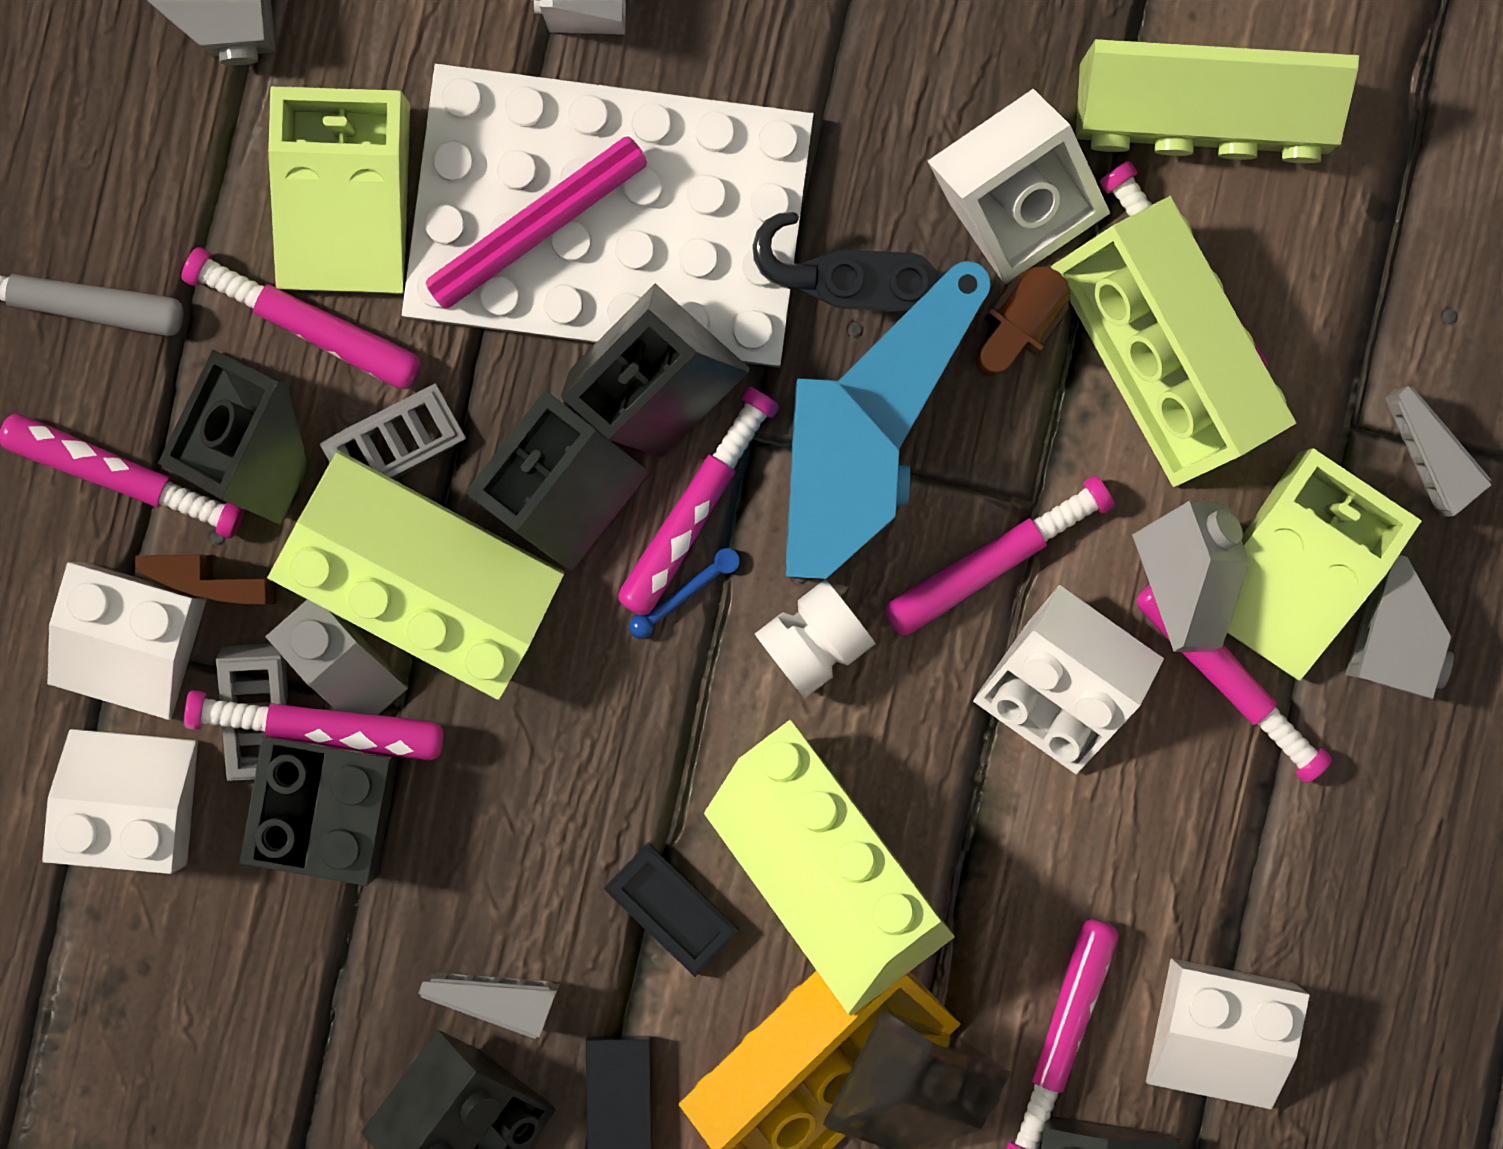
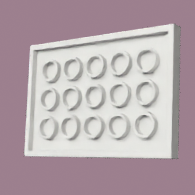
M435 64L402 317L596 343L656 283L742 362L780 368L790 289L774 285L760 274L753 260L752 244L756 231L766 219L778 213L795 212L800 220L813 113ZM630 136L638 144L646 156L647 164L645 168L452 307L444 309L436 302L426 287L425 282L427 278L623 137ZM799 220L794 225L782 227L772 239L771 247L773 254L784 263H794Z

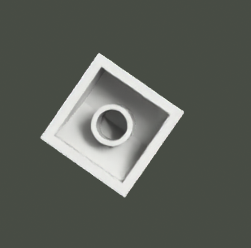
M1034 89L928 160L949 204L1005 284L1110 214L1070 124Z
M67 562L49 623L47 684L168 720L172 719L207 599L93 564Z
M70 729L48 796L42 862L172 874L186 867L198 740Z
M1171 958L1146 1083L1272 1109L1297 1059L1310 994L1295 983Z

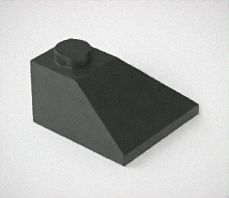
M212 349L158 464L223 501L281 525L289 506L293 504L299 494L300 483L308 469L288 386Z

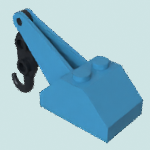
M784 212L766 219L756 231L752 244L753 260L760 274L768 281L783 288L800 290L835 308L907 312L839 381L797 379L785 577L826 579L896 517V506L908 505L910 466L899 465V448L979 307L987 297L990 290V278L987 271L975 262H960L949 271L941 272L937 271L925 257L915 253L841 249L801 264L784 263L773 254L771 247L772 239L782 227L794 225L799 220L797 213Z

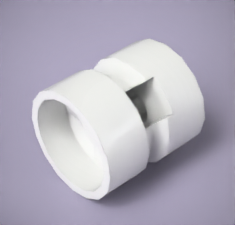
M826 579L798 600V612L795 615L782 612L755 633L756 637L804 699L833 677V664L839 662L849 665L876 644Z

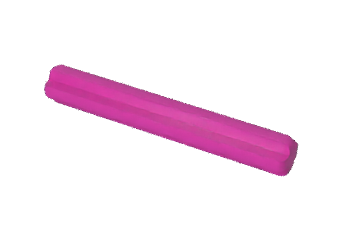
M630 136L623 137L427 278L425 284L428 291L444 309L452 307L645 168L647 160L643 151Z

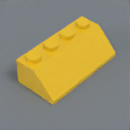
M816 970L803 984L797 986L789 994L788 998L762 1024L749 1032L742 1043L711 1073L705 1075L678 1105L711 1149H832L961 1024L911 971L850 1016Z

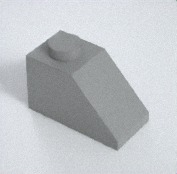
M146 0L211 57H219L220 64H253L258 62V54L275 52L271 0Z
M1188 501L1132 534L1173 651L1213 653L1223 647L1247 572L1249 559L1242 543V528L1237 518L1231 513L1228 504Z
M1399 555L1384 578L1368 596L1345 675L1415 696L1433 699L1436 688L1443 689L1452 671L1454 654L1447 651L1451 636L1408 557Z
M308 599L265 636L306 684L337 711L379 715L409 688L351 622Z

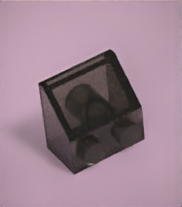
M883 1009L828 1112L823 1125L832 1131L886 1149H931L982 1130L990 1113L998 1105L1001 1092L1012 1072L958 1037Z

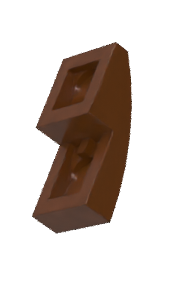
M212 555L135 556V569L173 589L215 601L238 604H276V582L270 579L213 580Z

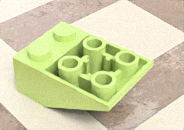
M271 86L268 152L277 289L404 294L410 103L401 91Z
M1314 448L1298 452L1243 534L1242 543L1249 559V565L1227 633L1300 681L1384 578L1421 523V520Z

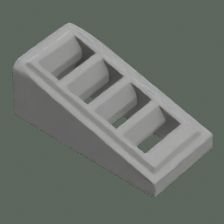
M435 383L324 440L320 445L329 462H331L337 450L351 457L347 448L357 443L371 468L395 480L464 442L467 438L441 390ZM425 405L442 434V437L431 441L415 412ZM402 418L419 446V449L411 453L406 449L393 425L394 422ZM378 431H381L396 458L395 461L388 465L384 463L370 437Z
M1413 386L1395 389L1385 397L1434 509L1440 517L1456 515L1492 485L1490 483L1491 479Z
M271 643L227 645L221 647L216 658L220 701L236 702L238 704V695L270 693L271 702L245 704L258 705L259 707H269L270 703L289 705L286 660ZM268 669L269 676L237 677V671ZM222 726L227 781L254 779L258 755L241 756L240 746L260 745L261 738L265 735V732L253 729L239 730V728H233L232 726Z
M437 972L428 974L423 980L418 994H421V998L536 1039V1037L540 1038L560 984L543 980Z

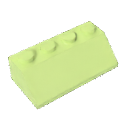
M1095 39L1080 63L1076 139L1091 140V149L1104 152L1129 151L1130 143L1155 144V153L1169 156L1192 155L1194 146L1219 148L1218 156L1225 159L1257 158V150L1282 152V161L1318 163L1321 162V154H1329L1341 145L1358 73L1359 55Z
M1171 195L1111 226L1051 266L1052 269L1059 271L1067 280L1071 293L1069 300L1173 487L1242 456L1296 424L1294 417L1287 407L1283 392L1272 380L1255 349L1252 336L1241 324L1224 293L1221 280L1210 268L1192 235L1190 224L1180 214Z
M337 450L267 578L499 700L529 648L565 571Z
M791 720L787 721L737 760L704 814L850 1016L955 937L809 741Z

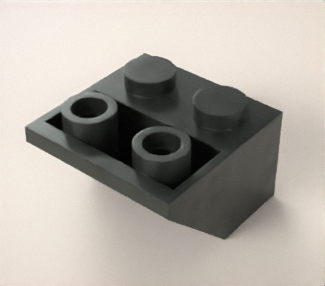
M655 283L569 370L561 398L608 440L663 457L749 373L750 368Z
M544 390L465 493L520 536L573 573L650 472L548 391Z
M263 735L239 864L368 886L378 878L399 757Z
M437 1030L361 1133L374 1149H527L536 1140L540 1131L555 1113L556 1109L550 1102L481 1050Z

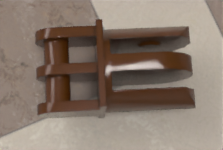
M1032 267L1020 273L1010 282L994 306L986 314L984 319L994 325L996 329L976 356V366L982 374L990 377L1000 375L1011 365L1022 348H1025L1034 356L1042 350L1043 345L1060 324L1068 310L1071 293L1067 280L1059 271L1050 267Z

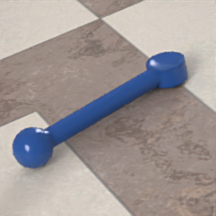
M730 548L719 550L715 554L713 564L654 608L649 614L634 616L629 623L630 633L638 639L649 637L654 630V624L720 573L735 571L740 563L738 554Z

